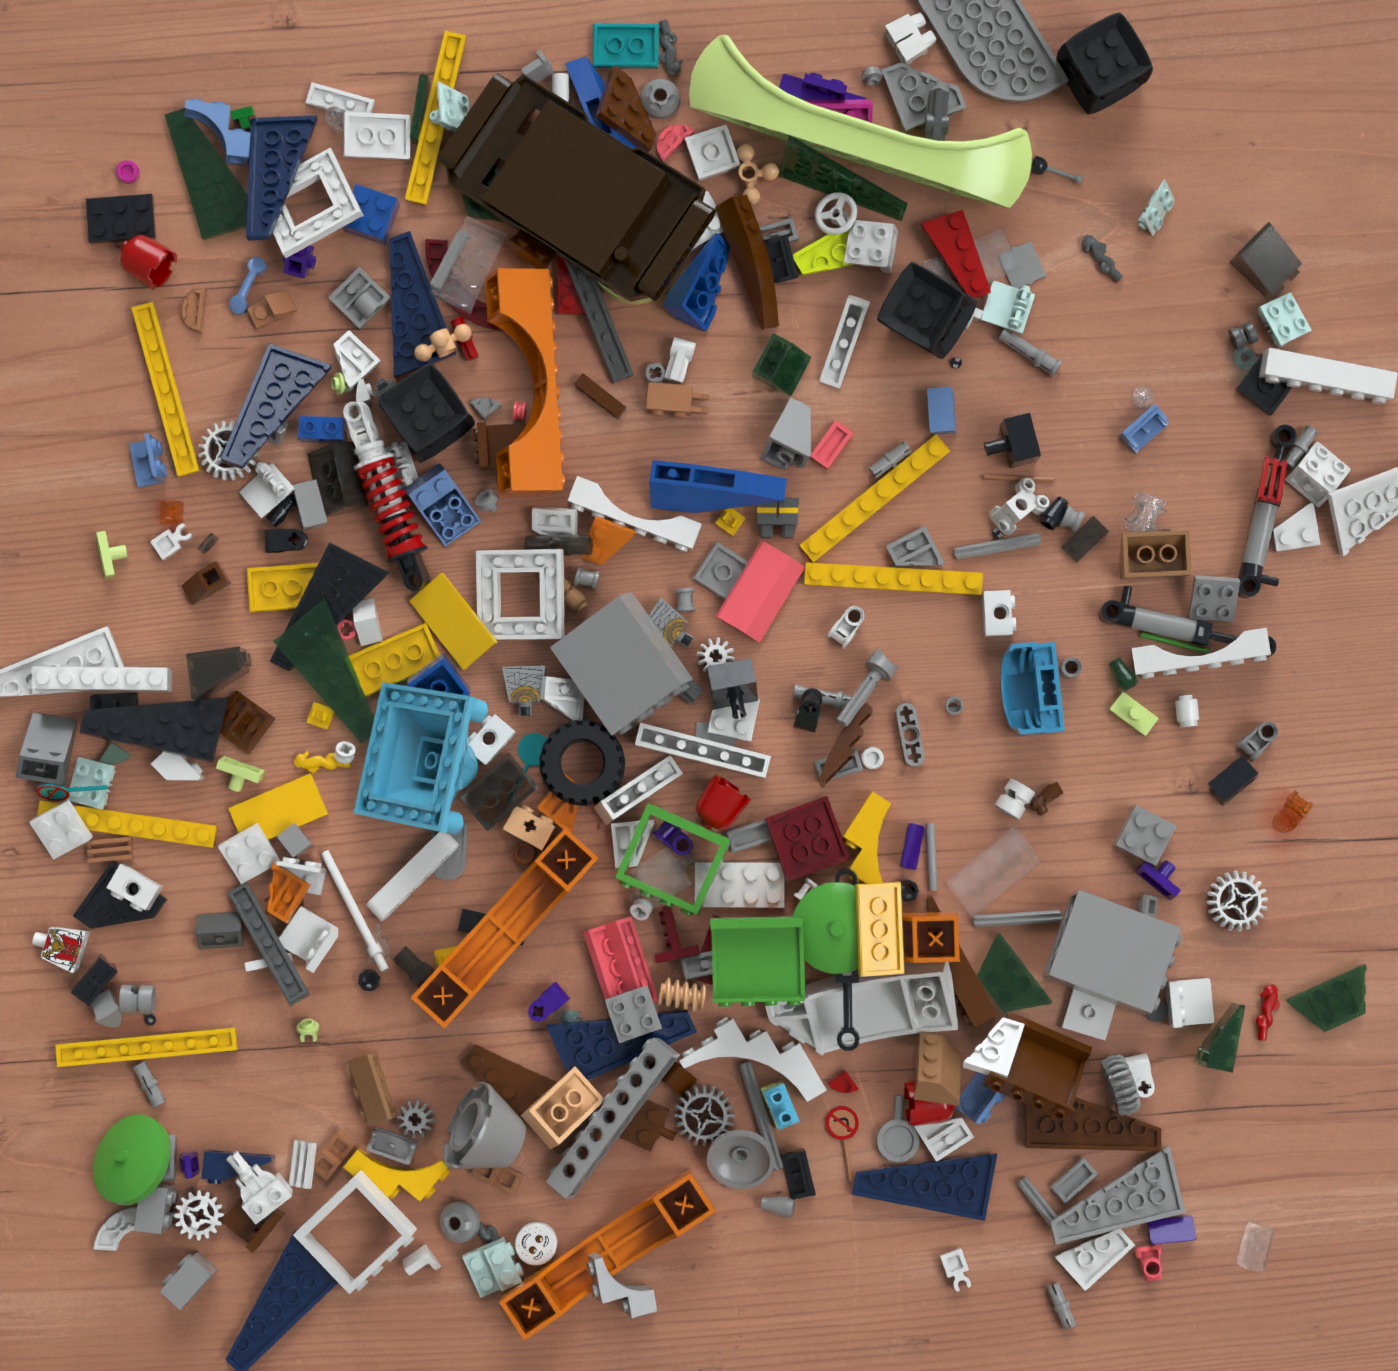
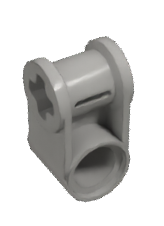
M1261 722L1235 746L1241 748L1249 756V761L1252 762L1276 739L1278 727L1273 722ZM1265 725L1269 726L1272 731L1268 738H1265L1261 733Z

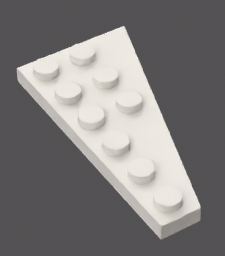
M1398 467L1327 493L1340 555L1345 556L1355 544H1360L1366 540L1365 537L1373 530L1380 529L1398 515Z

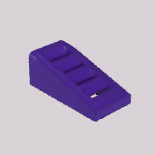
M197 1152L181 1153L179 1160L182 1176L189 1179L198 1175L200 1170Z

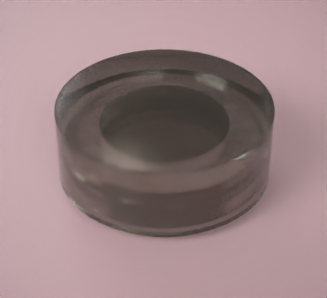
M210 533L197 549L202 554H206L216 544L218 537Z

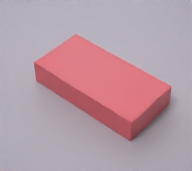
M835 420L810 455V458L828 470L852 437L853 432Z

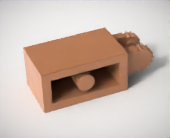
M649 382L646 411L651 412V416L663 417L664 414H673V418L685 419L686 415L691 416V414H708V408L693 407L691 405L692 400L709 401L710 395L693 393V386Z

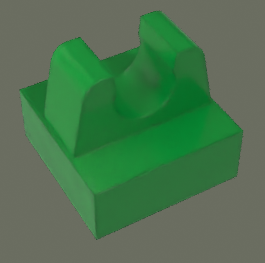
M254 106L230 111L232 120L239 119L242 129L251 127L249 116L255 115Z

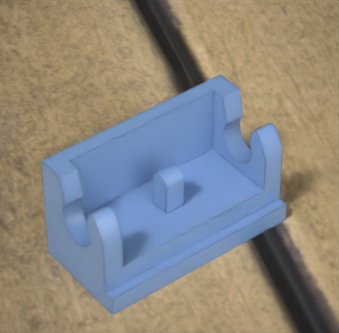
M951 386L928 388L930 433H934V435L957 434L954 389Z
M1153 404L1125 429L1119 437L1136 454L1168 425L1169 420L1158 406Z

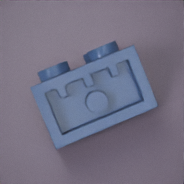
M149 433L144 434L145 441L129 444L137 486L139 488L165 483L164 476H167L166 465L161 462L160 455L163 454L161 442H157V439Z
M976 1072L960 1094V1104L955 1108L979 1125L981 1122L985 1123L992 1114L989 1110L994 1103L998 1105L1005 1095L982 1086L986 1075Z

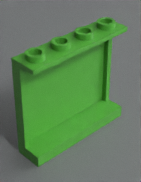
M803 916L711 918L713 1003H718V1007H729L735 1002H741V1006H755V1002H764V1006H776L778 1002L787 1001V1005H801V1001H805Z

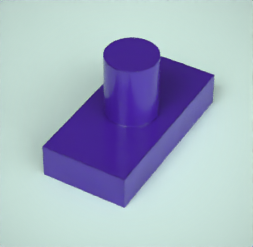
M1165 860L1158 870L1148 862H1144L1135 871V873L1168 900L1175 898L1181 891L1168 880L1176 869L1169 861Z

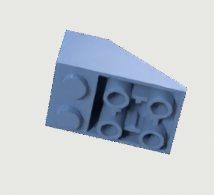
M440 463L413 481V484L404 488L445 547L481 522Z

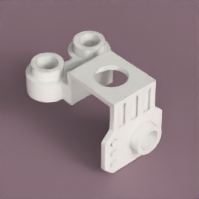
M1021 479L1015 485L1017 494L1002 507L996 505L989 511L990 518L1003 534L1008 536L1016 530V523L1031 511L1034 514L1041 515L1049 507V499L1046 496H1035L1033 494L1035 483L1032 479ZM1016 500L1025 509L1024 511L1016 507Z

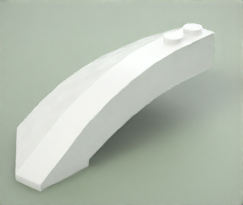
M904 962V974L859 976V983H852L853 1027L859 1033V1044L920 1032L958 1030L953 980L949 962ZM836 976L805 985V1001H801V1005H787V1001L778 1002L776 1006H765L769 1022L775 1026H782L789 1031V1035L803 1044L805 1042L816 1048L815 1051L823 1056L824 1053L841 1049L837 1044V1035L841 1027H844L843 983H836ZM845 1033L842 1036V1041L845 1044H852L855 1040L851 1033Z

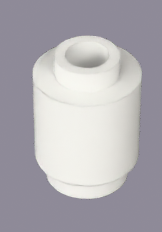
M1192 695L1179 696V701H1175L1177 722L1180 723V727L1198 726L1197 720L1200 719L1197 699H1193Z

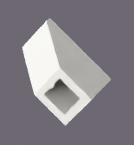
M163 752L151 763L169 781H202L205 778L201 774L203 772L201 767L195 762L191 764L184 756Z

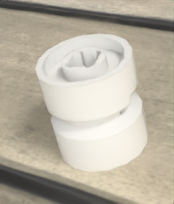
M1010 778L1004 788L1006 793L999 796L994 806L1011 817L1020 820L1026 810L1024 805L1030 803L1035 792Z

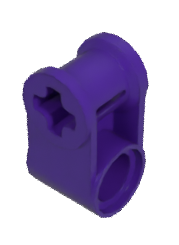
M664 821L657 830L651 832L680 856H686L693 850L691 839L681 831L680 827ZM682 839L689 842V848L684 852H680L676 847L678 841Z
M555 982L530 1005L528 1010L529 1016L534 1021H543L563 1006L570 997ZM535 1005L537 1007H544L542 1011L544 1015L542 1017L539 1015L533 1016L535 1011L533 1007Z

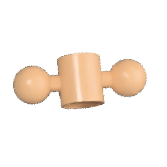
M743 144L737 149L738 159L743 162L739 168L738 179L746 187L743 195H747L751 205H754L760 199L759 191L754 188L758 177L772 181L778 177L779 169L774 163H767L762 169H758L754 163L750 162L754 157V149L748 144ZM750 170L754 173V177L746 179L742 174L744 171Z
M460 324L451 335L447 328L435 331L429 336L432 342L431 345L420 344L416 347L414 351L416 359L426 362L435 351L439 357L453 353L457 349L454 341L465 342L469 340L472 335L471 328L466 324Z

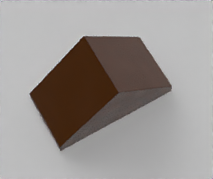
M655 1061L650 1065V1069L655 1066ZM676 1061L662 1078L665 1084L681 1096H684L686 1094L685 1091L689 1090L698 1080Z

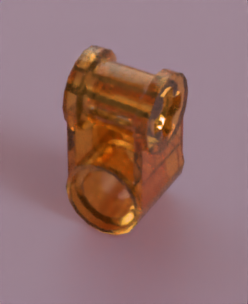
M1294 790L1274 817V829L1280 833L1294 830L1310 811L1313 803L1305 801ZM1283 816L1289 819L1288 828H1284L1281 825V818Z

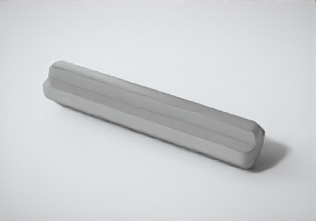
M462 230L457 231L430 283V287L437 291L442 289L468 239L466 232Z
M1027 1177L1022 1178L1017 1185L1049 1225V1221L1057 1217V1215Z

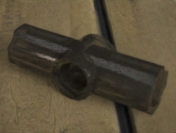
M559 532L556 535L527 536L525 538L524 550L563 549V556L591 555L594 544L593 538L590 535H568Z
M407 946L393 958L395 964L409 975L408 978L418 988L435 971L428 963L418 958Z

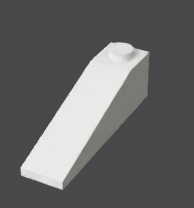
M852 295L848 296L819 382L840 389L870 301Z
M670 755L600 801L594 809L607 826L683 773Z

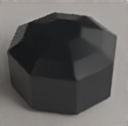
M911 880L902 881L901 899L906 902L916 899L919 893L917 884Z
M366 969L359 975L358 984L365 991H374L380 986L381 977L376 970Z

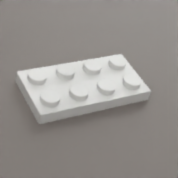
M695 862V901L712 862ZM722 862L703 907L784 908V873L780 863Z

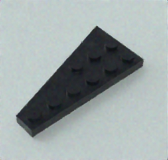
M329 542L269 662L287 671H291L390 572Z
M229 697L85 710L79 732L88 736L213 763Z

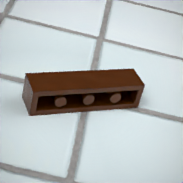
M584 373L574 383L575 387L616 419H619L626 411L625 405Z

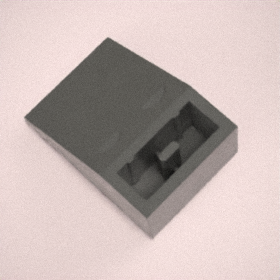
M32 713L19 756L16 778L66 786L77 720Z

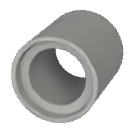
M1075 657L1065 659L1059 666L1060 674L1067 679L1078 676L1082 671V664ZM1067 662H1072L1076 666L1074 674H1069L1065 670Z

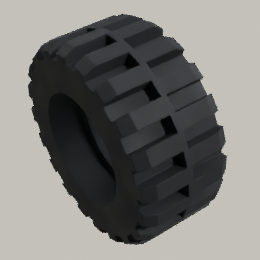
M590 720L570 721V723L559 726L554 732L552 731L546 742H544L539 757L540 773L546 787L556 797L573 805L588 806L599 803L618 788L625 772L624 751L615 735H611L602 724ZM578 742L593 744L600 750L603 756L604 765L601 774L597 779L587 784H577L570 781L563 773L561 766L562 756L566 749Z

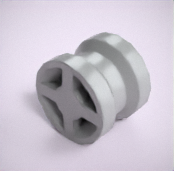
M1068 505L1060 526H1067L1076 533L1085 512H1077Z

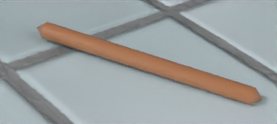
M983 474L981 476L986 480L1020 481L1023 478H1030L1034 482L1052 483L1055 481L1053 477L998 474Z

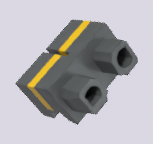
M785 498L783 502H778V518L777 502L756 505L757 527H759L761 538H773V527H782V538L793 539L795 527L798 525L799 498Z

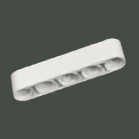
M439 832L366 906L381 922L384 921L460 846L450 834Z

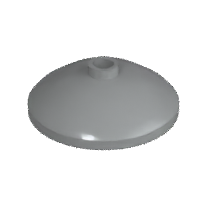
M734 1130L726 1132L711 1143L707 1152V1166L711 1175L721 1184L731 1188L747 1189L758 1186L771 1175L774 1168L775 1157L771 1145L762 1136L751 1131Z

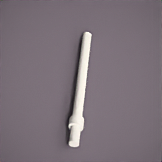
M329 850L321 853V856L368 946L367 951L370 957L374 958L380 972L388 970L389 967L382 955L383 950L379 943L376 944Z

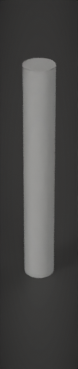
M926 823L928 883L930 891L938 890L935 824Z

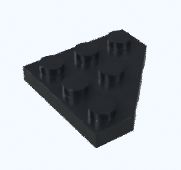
M111 861L73 917L90 929L155 918L168 899L159 893L150 910L143 909L140 912L130 906L131 902L129 900L115 898L110 894L111 890L106 888L119 867L118 863ZM132 883L129 886V892L132 895H136L139 887L136 883Z

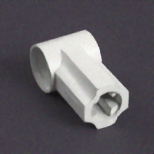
M677 337L674 338L669 354L671 357L664 379L673 383L683 384L696 343Z

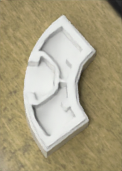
M137 1206L117 1212L103 1224L97 1234L94 1250H118L121 1239L125 1234L134 1230Z

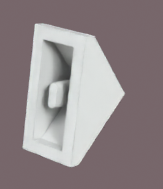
M374 598L362 600L353 609L354 624L361 646L382 642L383 638Z

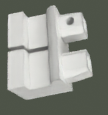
M921 13L911 17L909 14H906L885 25L884 34L893 49L895 48L899 59L908 65L919 56L927 54L928 48L935 44L937 40L931 30L923 35L920 34L918 29L926 25V21Z

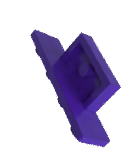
M805 73L804 79L783 74L779 88L786 93L804 101L867 100L865 97L846 92L847 85H844V82L837 79H831V81L823 79V76L817 73Z

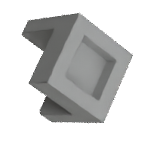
M292 824L277 836L293 858H297L314 845L296 824Z

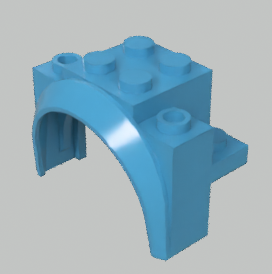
M1055 642L1011 644L1002 657V702L1007 722L1010 728L1017 733V737L1065 731Z

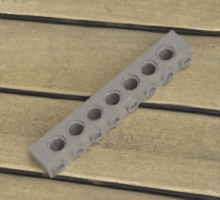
M653 1037L644 1043L642 1053L630 1062L628 1066L630 1069L616 1081L614 1091L604 1097L602 1107L590 1116L588 1126L578 1132L575 1137L576 1142L572 1147H568L562 1154L563 1159L559 1165H555L548 1174L550 1177L546 1182L565 1199H573L680 1056L679 1053L660 1038ZM650 1057L655 1059V1066L652 1069L648 1066ZM637 1075H640L642 1079L639 1087L634 1082ZM624 1093L628 1095V1102L625 1105L621 1102V1096ZM610 1111H613L615 1114V1119L612 1123L608 1120ZM597 1129L601 1131V1138L599 1141H597L594 1136L595 1131ZM583 1147H586L588 1150V1156L585 1159L581 1155ZM570 1165H572L575 1169V1173L572 1177L568 1174V1168Z

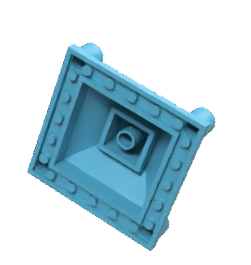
M382 682L353 814L452 835L459 833L463 827V817L458 812L450 811V808L458 791L468 786L478 774L479 764L474 751L469 746L468 725L469 721L481 722L485 719L488 713L486 702L466 695Z

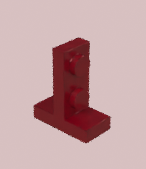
M662 906L663 911L659 912L661 925L666 924L668 933L664 934L666 947L671 946L672 950L655 954L656 964L700 954L698 944L684 948L680 947L672 908Z

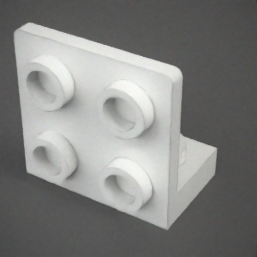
M855 220L849 229L844 262L846 264L879 267L883 273L891 274L898 236L896 226L890 223Z
M1316 442L1285 480L1319 508L1328 499L1327 493L1335 491L1351 469L1322 444Z
M283 857L282 861H276V865L285 868L311 884L306 893L322 895L326 869L321 868L322 863L305 861V865L299 864V859Z
M300 906L279 936V939L285 949L306 961V969L314 973L338 938L339 928Z
M1209 978L1166 982L1169 1027L1178 1028L1184 1025L1214 1023L1211 982Z

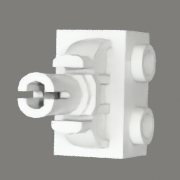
M235 1151L233 1156L230 1155L226 1159L239 1175L235 1182L240 1187V1195L243 1200L242 1208L255 1224L292 1197L293 1189L279 1172L273 1175L268 1171L261 1170L257 1164L253 1167L249 1166L238 1151Z

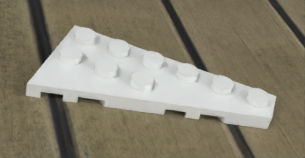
M106 626L0 669V697L87 692L32 689V666L125 667L110 628Z

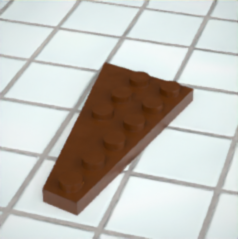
M475 1045L461 1061L481 1082L490 1084L525 1123L526 1121L521 1115L557 1083L555 1080L478 1045ZM603 1104L598 1106L566 1139L553 1149L560 1154L589 1122L590 1116L595 1111H599Z
M1075 1097L1073 1104L1075 1110L1067 1122L1056 1119L1045 1112L1035 1110L1025 1104V1148L1161 1151V1128L1126 1115L1122 1116L1118 1112Z

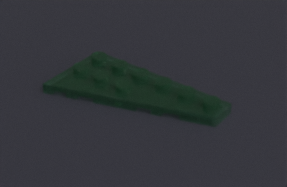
M185 108L165 114L202 239L207 240L246 228L248 194L195 120L184 117Z
M789 135L779 170V177L825 194L845 193L858 206L902 221L908 203Z
M324 598L273 642L360 743H362L371 735L374 715L326 598Z

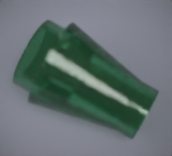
M1120 657L1109 663L1118 689L1121 688L1123 692H1126L1138 684L1137 676L1126 666Z

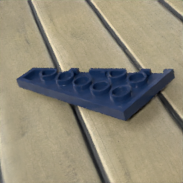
M997 1153L856 1171L851 1194L985 1221Z
M296 1231L293 1232L225 1359L236 1371H247L338 1284L331 1274L293 1236Z

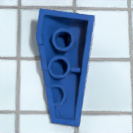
M718 233L711 237L675 282L662 305L675 319L703 332L707 331L716 313L715 299L722 287L719 285L721 273L725 272L730 251L729 244Z

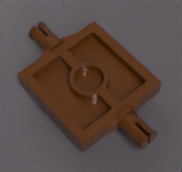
M628 1095L623 1102L624 1105L628 1102ZM647 1099L619 1138L650 1152L655 1141L660 1136L673 1141L677 1132L665 1128V1119L670 1109Z

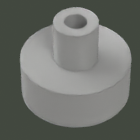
M492 489L484 490L475 499V504L481 511L489 510L494 512L498 508L496 505L498 496Z

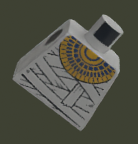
M660 598L649 617L671 648L675 642L688 648L694 638L684 631L688 622L665 600Z
M546 666L503 667L509 703L519 704V716H532V703L542 702V699H540L542 676H546Z

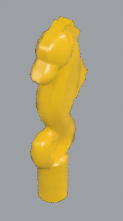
M306 751L303 754H298L294 760V765L297 768L308 769L312 774L320 769L319 766L327 770H334L337 767H351V762L347 764L338 762L334 758V753H328L326 758L320 755L306 758L309 755V752Z

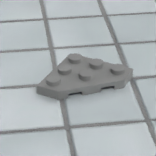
M903 62L881 70L904 132L925 125L930 90H945L949 92L947 116L967 108L958 86L945 83L937 77L924 71L920 72Z

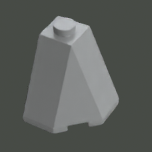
M793 398L789 399L760 458L778 469H787L790 465H796L797 468H805L811 455V410L802 401Z

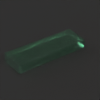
M424 74L419 75L410 132V140L415 145H418L430 86L429 76Z

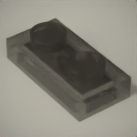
M1093 515L1061 548L1077 563L1109 531Z

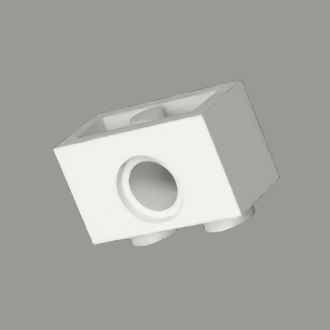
M1010 590L982 592L984 638L1008 637L1013 635V631H1016V618H1012L1011 610L1015 609V597L1011 595ZM1001 608L1005 612L1004 619L999 620L995 618L994 609Z
M496 714L493 717L487 716L481 723L483 728L478 734L474 732L468 738L469 746H471L475 756L486 766L491 763L516 734ZM490 732L494 733L495 742L491 745H486L483 740L484 735Z
M120 864L106 888L111 890L110 894L119 900H123V898L129 900L131 907L142 912L143 909L150 910L163 886L129 866ZM132 883H136L139 887L136 895H132L129 892V886Z

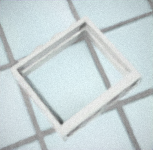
M360 1170L307 1220L293 1236L350 1294L355 1289L360 1291L368 1283L366 1278L369 1275L375 1277L384 1268L381 1264L385 1260L391 1262L399 1254L397 1249L401 1245L404 1248L407 1247L414 1240L412 1235L417 1228L368 1176ZM357 1187L397 1229L401 1236L354 1279L316 1240L310 1231Z

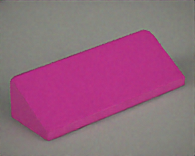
M806 100V102L872 123V100Z

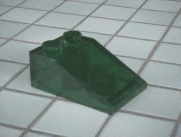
M1232 1003L1204 1039L1202 1046L1198 1047L1196 1053V1060H1199L1198 1065L1233 1073L1245 1005Z

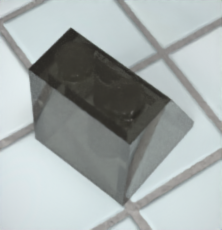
M1270 222L1229 262L1266 299L1272 294L1276 297L1285 288L1282 284L1287 279L1291 282L1300 273L1298 268L1302 264Z
M240 646L186 654L192 699H207L249 673V666H252L251 654L247 653V650Z

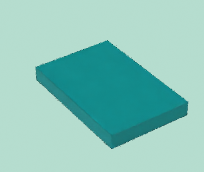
M593 23V67L612 68L616 66L619 69H659V24Z

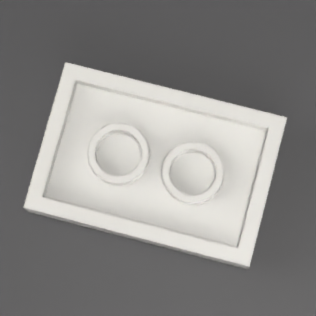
M344 111L343 157L410 160V115Z

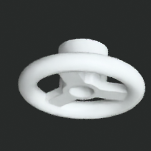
M841 192L825 196L818 203L815 210L817 226L821 231L830 235L846 232L852 227L857 217L855 201L849 195ZM838 199L835 207L830 211L822 212L824 206L829 201ZM845 202H847L850 206V217L848 216V213L843 209ZM830 219L839 228H829L822 220Z

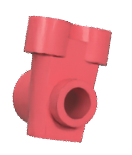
M1161 1244L1134 1248L1136 1259L1140 1260L1145 1281L1162 1280L1160 1255H1163ZM1149 1265L1155 1267L1156 1271L1154 1274L1148 1273L1147 1267Z

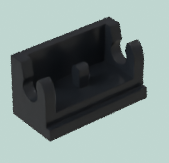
M784 234L764 240L774 283L798 278L788 235Z
M138 693L93 694V696H90V710L139 705Z
M1242 755L1208 783L1209 790L1224 806L1257 779L1259 773Z
M100 954L72 988L71 993L87 1006H90L118 972L116 970L117 967L114 964H110L106 957Z
M805 1148L781 1154L791 1199L794 1198L795 1200L816 1195Z

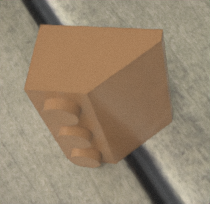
M1189 530L1122 533L1120 547L1121 580L1187 577L1192 575Z
M920 1032L916 1048L914 1100L959 1106L961 1053L943 1035Z
M374 1051L349 1060V1065L346 1068L350 1079L354 1078L356 1084L353 1090L356 1099L361 1100L363 1106L360 1109L363 1121H368L369 1125H373L397 1116L377 1052Z

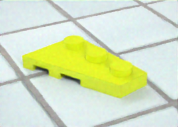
M849 230L838 235L827 234L793 254L795 265L801 275L805 276L853 266V264H846L844 262Z

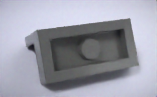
M238 912L199 914L197 916L195 935L199 949L244 946L242 919Z

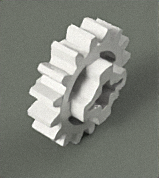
M197 1191L196 1196L189 1192L187 1200L183 1197L180 1198L181 1206L175 1205L179 1213L174 1214L173 1217L178 1218L179 1221L174 1225L175 1227H182L179 1232L180 1234L188 1232V1239H191L193 1235H195L196 1240H200L201 1235L208 1239V1232L216 1233L215 1225H222L218 1221V1217L224 1216L223 1213H218V1209L222 1205H215L217 1197L209 1199V1192H206L204 1196H201V1191ZM200 1200L197 1206L193 1208L187 1206L192 1201ZM208 1204L213 1210V1216L208 1213ZM202 1210L201 1214L207 1219H198L196 1222V1217L189 1213V1211L198 1212ZM183 1214L188 1216L190 1221L189 1227L184 1222ZM201 1224H209L206 1229L197 1231Z

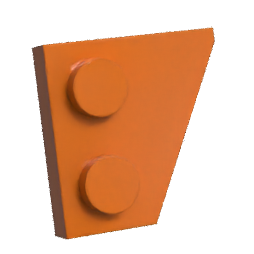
M596 516L581 558L602 566L634 537L636 531Z
M565 774V776H566L570 781H572V782H574V783H577V782H575L572 778H570L567 774ZM550 791L538 805L537 809L562 829L566 828L572 834L578 805L564 802Z
M273 862L271 867L273 878L269 887L270 899L268 900L267 912L283 922L289 923L311 884Z

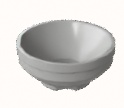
M666 79L650 81L641 92L642 106L648 116L652 118H669L679 108V91L672 82ZM657 90L666 92L667 97L664 101L659 102L654 99V93Z
M455 1201L447 1205L441 1212L439 1220L440 1229L450 1241L457 1243L467 1242L479 1230V1214L470 1203ZM452 1217H457L461 1222L458 1230H454L450 1226Z

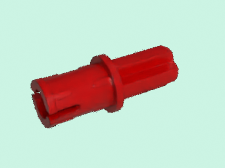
M458 317L450 321L454 330L458 325L465 324L464 317ZM473 335L465 342L456 340L457 343H460L467 361L478 358V353L472 341Z

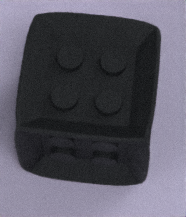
M1120 12L1109 15L1075 34L1066 43L1061 45L1056 56V60L1069 79L1067 85L1088 115L1099 112L1133 93L1148 81L1153 72V66L1144 45L1129 21Z
M910 262L902 271L884 300L877 320L937 358L943 359L952 350L975 311L977 300L971 295L963 293L959 288L915 262Z
M434 363L427 364L389 389L377 402L380 409L384 411L403 441L407 443L408 448L420 463L446 449L475 425L473 417L468 414L463 402L442 373L435 367Z

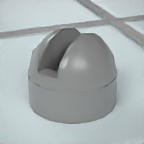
M951 696L946 700L945 708L950 714L956 715L963 710L964 705L959 697ZM959 702V705L948 706V703Z

